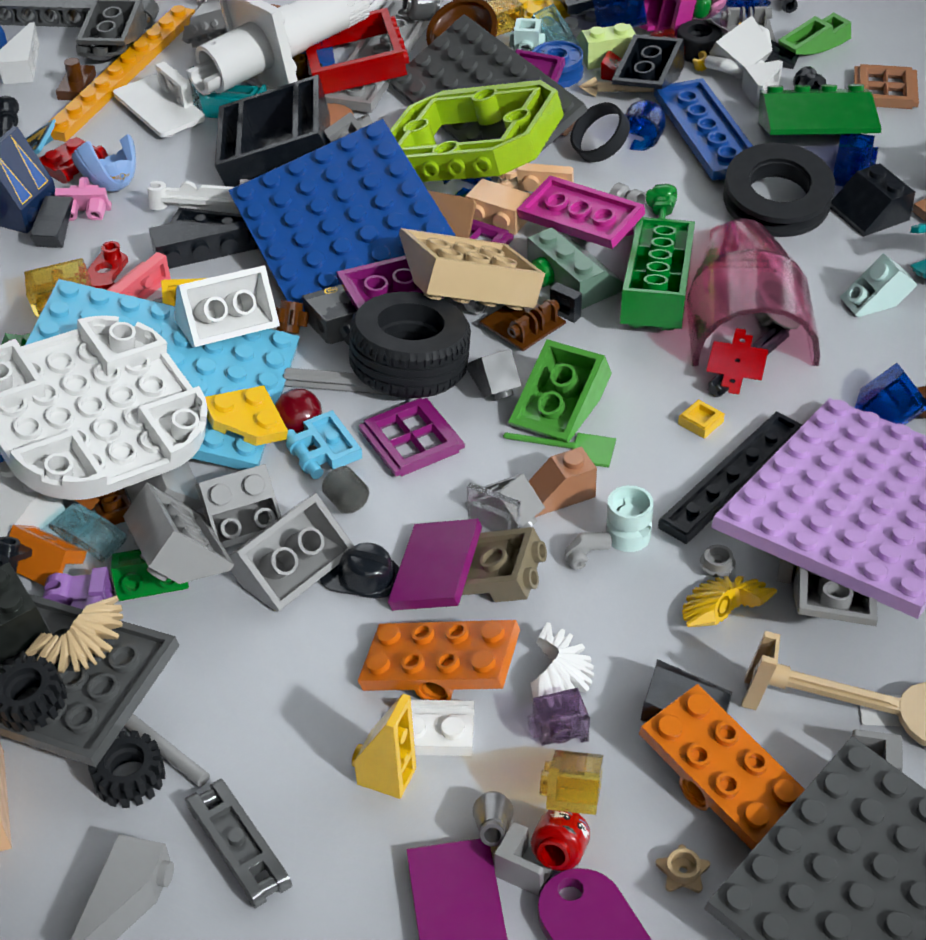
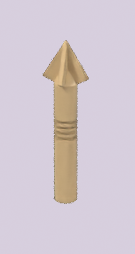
M596 76L578 86L596 97L597 92H654V88L613 85L610 81H598Z

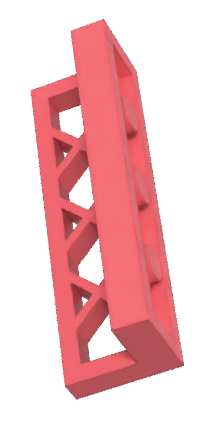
M156 252L148 260L138 264L107 290L147 299L161 287V280L171 279L166 255Z

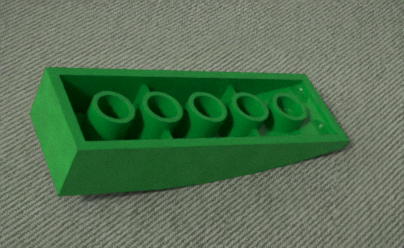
M642 217L637 222L622 289L620 324H628L634 328L652 326L666 331L682 329L695 221Z

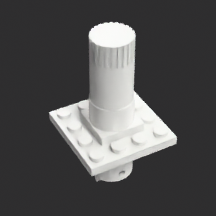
M219 0L227 33L196 48L195 55L198 65L186 70L197 91L203 95L211 94L213 91L222 93L244 81L252 86H258V88L265 84L267 91L298 81L296 76L297 66L292 57L368 18L370 15L369 0H296L278 8L262 0Z

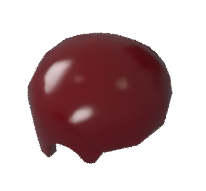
M306 389L286 391L275 402V407L287 429H293L297 434L304 431L303 421L322 414L320 401L311 391Z

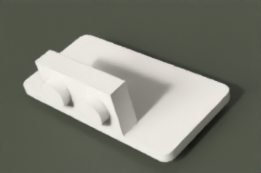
M165 61L156 64L157 75L145 77L113 91L116 99L160 137H171L177 132L196 127L199 123L206 120L205 114L193 104L192 94L194 89L191 82Z

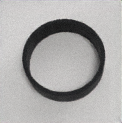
M604 102L590 107L575 122L570 135L571 145L586 161L600 162L613 156L625 143L630 131L629 120L619 107L613 103ZM609 114L619 115L617 129L605 144L594 150H581L582 138L587 129L596 120Z

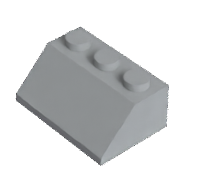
M315 493L298 503L231 553L229 557L234 563L231 572L243 589L278 612L339 565L343 552L351 549L354 545L318 494Z

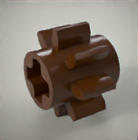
M281 300L280 308L276 307L280 323L276 330L299 334L300 326L307 327L309 313L302 311L303 303Z

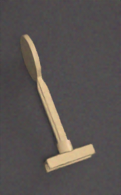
M769 631L764 632L745 675L744 683H748L749 686L742 699L741 707L757 710L768 685L782 689L791 687L895 714L899 717V722L906 733L919 744L926 747V682L910 686L900 698L793 671L790 666L778 664L780 634Z

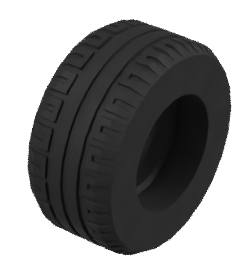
M393 292L374 297L365 302L351 319L349 341L350 366L365 385L377 392L401 398L435 396L455 386L467 371L471 337L470 324L455 305L444 299L435 300L424 296V293Z

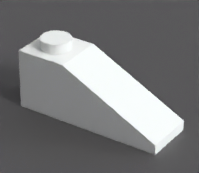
M35 22L29 23L0 49V75L3 84L29 83L34 81L40 46Z

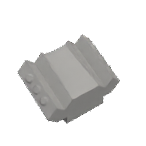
M207 0V2L201 3L190 18V24L184 26L182 41L187 44L192 42V48H197L227 33L219 0Z

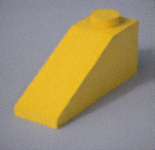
M404 693L372 728L364 744L357 745L352 756V766L355 767L357 785L401 799L416 770L411 697Z

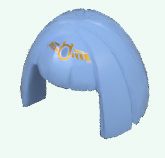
M129 134L125 135L120 139L122 149L117 154L105 157V159H98L91 142L87 141L80 145L71 157L78 171L84 177H88L89 182L93 185H99V188H106L108 192L120 191L128 186L134 177L136 169L134 141Z

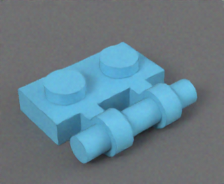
M333 410L303 421V432L297 434L293 429L288 430L286 439L287 449L293 456L298 457V464L303 472L310 474L313 479H318L323 475L324 471L320 467L321 464L327 462L332 470H335L363 458L362 448ZM309 446H316L317 449L312 451L308 450Z

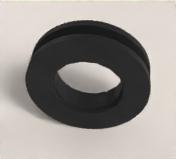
M764 143L749 147L732 159L726 172L723 200L729 214L745 228L772 237H792L812 231L826 219L834 195L835 179L826 162L813 152L792 144ZM766 177H780L798 184L806 195L791 202H777L766 199L756 193L751 185L755 181Z

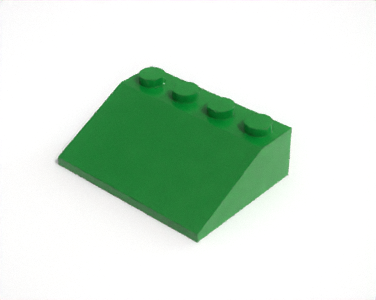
M831 84L821 85V89H810V85H795L794 90H783V86L770 85L767 86V90H760L758 123L770 135L881 133L882 128L873 94L868 89H864L863 84H849L848 89H837V85Z

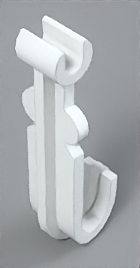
M240 179V185L250 180ZM162 181L150 182V187L147 188L149 209L163 210L168 205L181 206V208H199L200 210L240 214L228 191L235 187L201 185L197 189L194 183L186 181L181 184L180 188H168Z

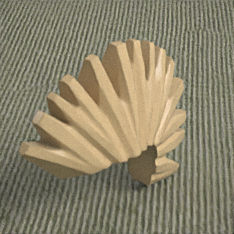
M116 595L87 605L82 613L73 621L66 634L60 637L58 635L53 636L52 633H41L26 650V655L33 656L39 654L37 661L39 657H44L47 662L51 661L53 664L59 661V673H65L70 661L75 672L80 671V664L83 665L85 670L89 669L88 661L96 665L97 662L93 654L104 659L106 656L103 651L110 653L113 649L111 645L102 639L119 638V634L112 631V629L122 627L123 624L122 621H119L123 619V614L120 613L123 611L122 606L114 605L119 600L118 596Z

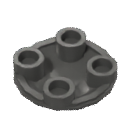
M76 45L77 55L97 61L110 60L126 51V45Z

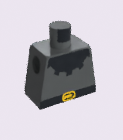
M337 285L302 295L304 311L309 313L308 323L327 344L345 341L349 345L350 322L357 310L343 286Z

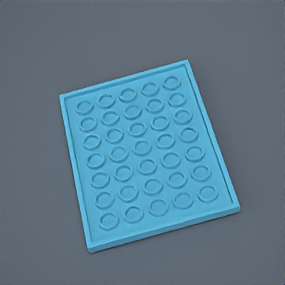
M58 279L25 345L77 329V320L81 318L119 317V322H126L132 326L140 322L160 334L167 342V353L191 386L193 388L199 386L205 397L264 385L275 405V402L284 391L286 379L283 378V374L286 368H291L300 336L266 329L192 347L174 320L175 306ZM207 419L203 443L192 459L245 470L260 465L266 444L255 446L244 442V436L231 431H227L224 434L213 430Z

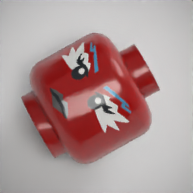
M563 807L549 809L541 816L531 838V850L541 864L552 870L565 871L573 869L580 863L590 841V827L586 820L574 810Z

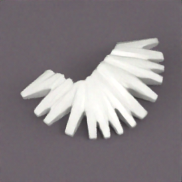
M546 622L536 643L541 647L542 652L547 654L549 659H552V663L530 684L535 708L540 709L543 701L548 710H553L554 705L558 709L562 708V704L565 707L569 706L570 701L568 698L578 701L581 697L577 691L587 693L589 690L588 685L591 686L592 684L590 678L594 676V673L591 672L594 669V665L590 664L592 661L590 656L579 655L585 649L583 644L568 647L573 637L571 633L564 637L565 630L561 629L553 637L551 623Z

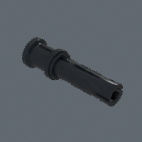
M11 96L0 97V137L13 126L16 127L18 125L17 113L19 111V103Z

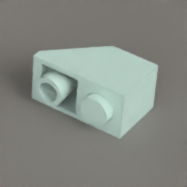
M883 253L840 298L857 317L896 307L918 284L901 266Z

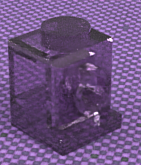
M578 688L533 698V714L527 716L528 726L532 738H539L542 746L553 743H565L577 737L580 738L581 743L589 741L590 717Z

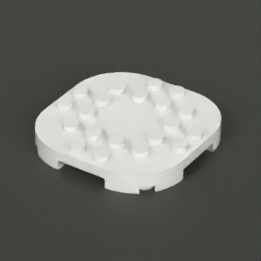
M92 316L78 319L77 329L24 346H20L16 339L0 345V454L13 474L34 491L50 497L68 500L100 497L176 469L189 461L200 449L206 431L207 403L205 396L199 386L194 388L191 386L167 353V342L152 328L140 322H137L135 326L126 322H119V317Z

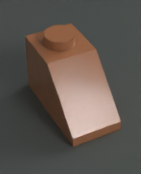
M582 446L551 456L528 481L545 506V509L535 517L596 497L597 468Z

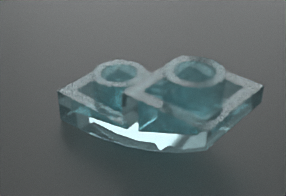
M75 503L70 505L49 524V528L62 539L76 546H82L101 563L116 552L126 542L128 536L99 514Z

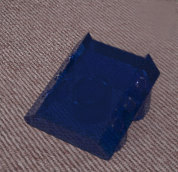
M592 0L597 27H610L624 23L630 24L634 28L648 24L644 0Z

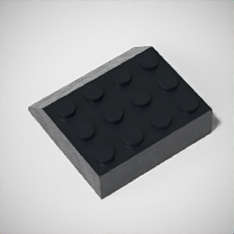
M319 74L219 106L215 168L225 186L237 187L240 185V179L252 180L331 143L324 132L330 126V112Z

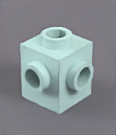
M516 18L514 32H510L509 46L514 48V51L516 49L532 51L536 46L546 41V34L541 33V19Z

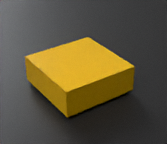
M698 399L679 415L678 424L705 439L724 422L725 413Z

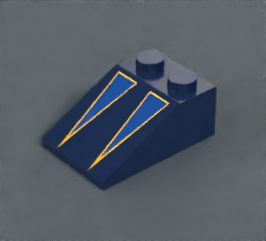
M13 126L0 137V227L27 234L32 230L45 196H55V185L20 129Z

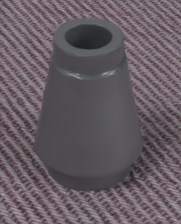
M489 791L482 794L473 805V816L480 838L484 844L488 846L500 845L513 816L511 801L497 791Z

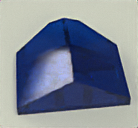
M896 363L860 389L855 408L864 412H873L880 418L892 423L906 425L926 411V399L900 365Z

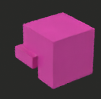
M639 0L634 24L646 31L654 30V36L677 38V30L681 24L692 21L697 0Z

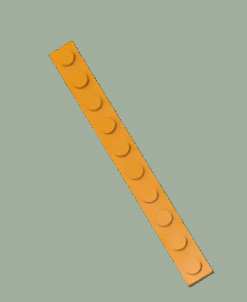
M182 5L173 6L51 119L56 120L54 123L55 127L51 132L52 138L64 142L69 140L114 97L113 91L127 85L184 31V26L190 24V18L195 13V9L185 8Z

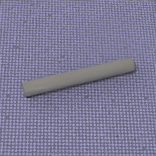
M132 714L124 726L130 732L131 730L138 731L140 738L144 733L150 735L151 741L155 740L157 742L161 756L197 786L201 787L207 783L210 777L209 773L136 715Z

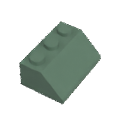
M551 227L527 237V260L531 262L539 257L546 258L554 271V282L550 286L552 287L558 282L581 292V310L622 292L623 280L576 241Z

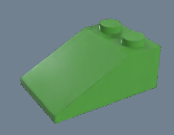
M546 339L508 423L524 430L569 443L600 401L612 372L605 355Z

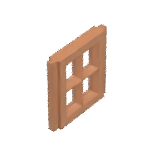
M868 64L854 66V84H863L864 89L883 91V95L873 94L876 107L901 109L918 107L917 70H913L912 67ZM869 77L883 78V82L869 81ZM888 78L903 79V83L888 82ZM889 91L903 92V96L889 95Z

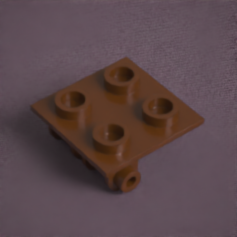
M546 299L541 305L537 303L535 308L523 307V310H514L503 306L481 320L480 324L519 350L525 351L566 324V321L558 316L559 303L554 299Z

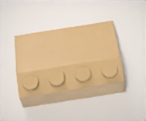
M400 228L399 236L413 281L424 292V296L435 300H441L442 296L451 297L454 301L460 303H469L470 300H474L489 307H496L497 303L505 304V306L514 310H523V307H536L545 273L507 244Z

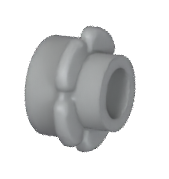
M724 545L709 546L700 558V563L703 564L702 570L713 577L728 576L736 565L732 551Z

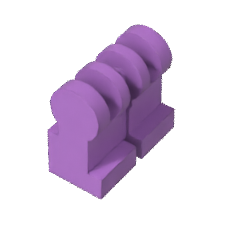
M107 567L93 568L90 575L71 576L65 573H54L46 579L45 592L42 598L84 609L89 604L113 597L115 588Z

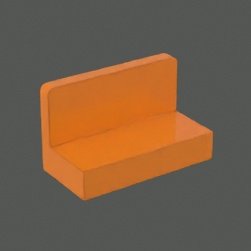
M12 525L9 537L18 539L21 544L32 549L31 557L18 561L16 573L45 586L46 579L51 574L63 573L66 564H83L87 554L86 550L36 526Z

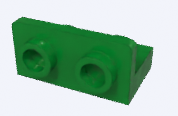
M140 549L112 554L111 572L119 601L185 590L189 587V582L178 584L169 578L166 581H162L149 573L146 561L140 556L142 554Z

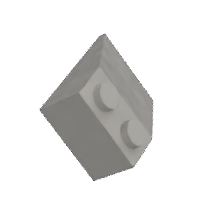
M795 566L793 597L798 614L871 626L877 625L876 599L864 596L850 588Z

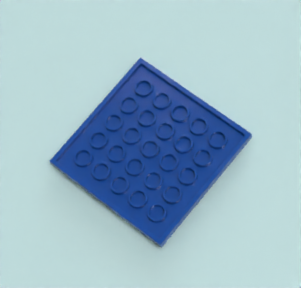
M383 119L228 190L286 301L303 303L302 295L341 285L337 278L338 271L404 256L405 252L399 236L400 228L455 236V233Z

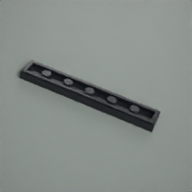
M776 411L665 513L658 521V528L687 544L713 520L716 513L803 424Z

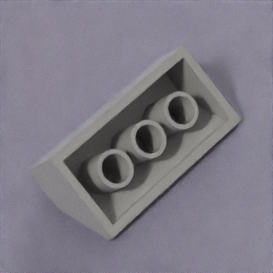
M147 482L123 516L129 527L128 532L135 539L134 544L142 553L140 555L141 558L148 565V572L162 581H166L169 578L178 584L231 571L234 566L233 561L204 515Z

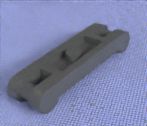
M219 779L210 784L211 789L200 795L195 792L186 797L185 802L192 816L197 819L244 890L250 904L256 909L267 902V896L276 891L283 893L291 888L292 882L286 870L223 779ZM216 803H219V805H217L216 807H214V808H212V809H210V810L208 809L209 807L215 805ZM266 870L269 876L257 882L254 876Z

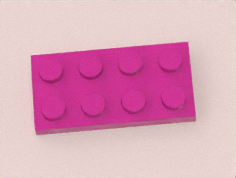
M551 175L517 208L520 219L547 228L552 227L559 232L613 249L646 214L644 204Z

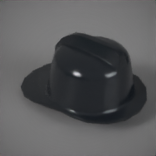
M366 542L343 552L339 565L319 580L324 587L335 592L377 599L391 594L400 567L391 560L389 553L382 546Z

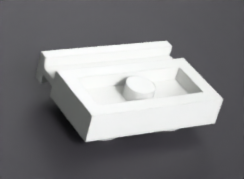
M411 700L415 755L472 756L474 701Z

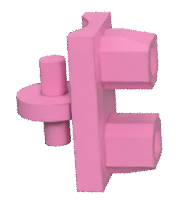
M80 177L79 185H70V188H55V196L73 197L74 199L69 221L77 219L78 211H86L87 217L91 220H102L105 211L111 210L112 203L108 199L106 188H99V185H90L88 177Z

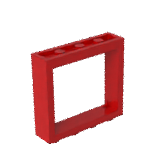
M387 7L370 11L369 17L306 50L312 76L319 74L324 94L407 75L405 64H409L408 52L405 49L395 15L390 16ZM387 34L392 47V51L324 67L320 66L316 51Z

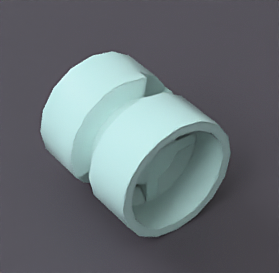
M626 485L616 488L608 497L606 532L610 533L612 537L611 546L623 552L639 551L646 547L651 540L653 498L644 488Z

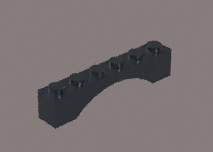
M244 221L208 226L174 222L149 228L154 254L159 252L166 255L169 269L258 249Z

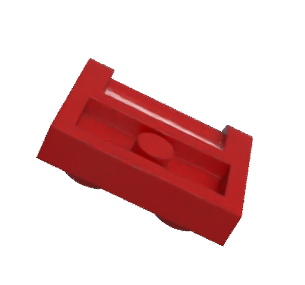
M78 137L69 139L56 149L46 152L39 160L52 178L66 184L73 180L74 175L80 173L74 165L71 156L86 141ZM101 145L93 146L98 159L108 157L104 147Z

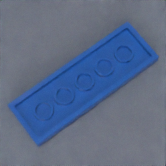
M700 78L673 83L664 89H654V97L711 180H724L732 159L753 145L705 80Z

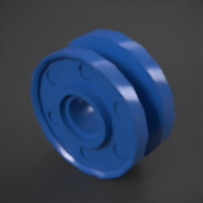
M554 40L544 42L532 50V52L565 57V66L558 81V84L563 88L570 87L583 78V51L575 43Z

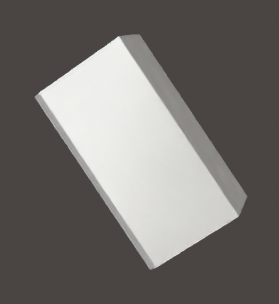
M265 265L177 285L174 320L192 347L280 326Z

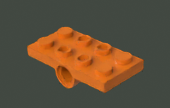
M516 620L379 624L358 678V683L363 691L414 690L422 700H451L454 690L503 689L520 628Z
M696 684L640 728L639 735L680 776L679 785L686 799L699 810L706 811L711 808L751 850L755 848L805 790L699 684Z

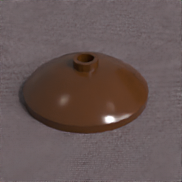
M453 0L441 7L429 22L426 32L427 45L429 46L463 14L496 37L498 31L497 16L493 8L484 0Z

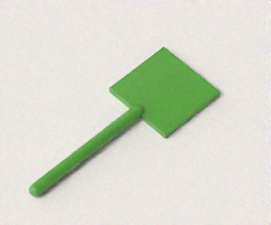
M508 432L503 434L505 439L570 449L582 446L595 466L607 468L610 467L616 444V438L577 433L575 443Z

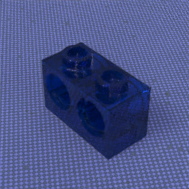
M841 134L833 173L835 186L844 187L856 171L876 165L879 147H873L875 136Z

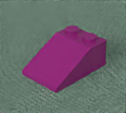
M406 255L337 272V278L356 310L370 299L386 293H424L413 281Z

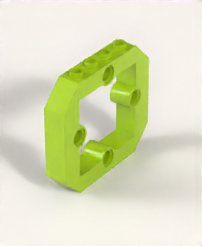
M541 80L440 91L409 105L390 131L422 182L501 176L535 160L564 114L558 91ZM503 119L506 129L500 139L469 142L446 141L440 144H436L434 135L439 128L446 124L478 121L480 125H491Z

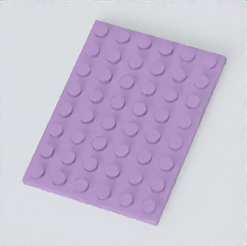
M829 398L716 513L711 528L839 585L850 588L864 596L872 597L882 604L918 619L926 608V436L911 430L906 425L884 420L873 412H864L849 406L842 400Z

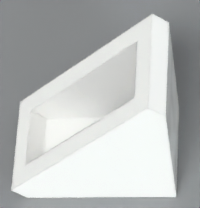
M777 60L744 66L742 90L755 108H759L760 90H767V86L780 85L783 61Z

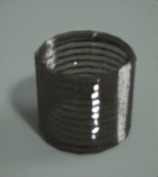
M340 466L330 471L322 483V492L344 514L354 513L361 509L367 502L370 494L368 486L347 466Z

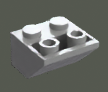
M266 464L195 484L205 519L224 548L249 541L281 517Z

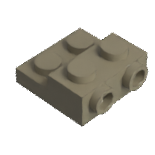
M534 527L480 533L462 595L490 593L494 602L527 600L530 590L536 589L539 584L538 564L545 562L547 558L546 545L540 540Z

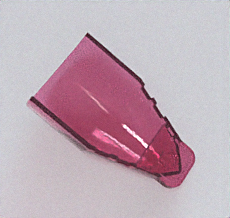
M742 218L713 227L710 230L708 248L687 296L686 307L692 366H699V358L705 340L720 325L741 315L761 312L783 315L802 325L807 334L812 366H819V338L808 279L798 264L769 231L755 220Z

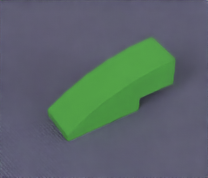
M834 12L824 19L814 16L780 38L778 44L795 54L808 55L824 52L851 39V21Z

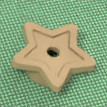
M681 844L667 858L656 859V866L667 875L666 890L668 892L685 887L700 893L703 889L700 876L710 867V861L700 859L695 852ZM685 868L687 872L682 873L679 869Z

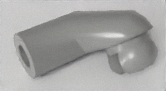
M583 532L578 534L565 550V561L573 569H582L586 566L585 562L588 561L587 554L590 550L610 549L612 545L610 533Z

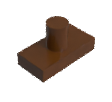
M68 58L64 61L66 74L56 90L58 100L72 101L96 76L95 66L80 65L78 58Z

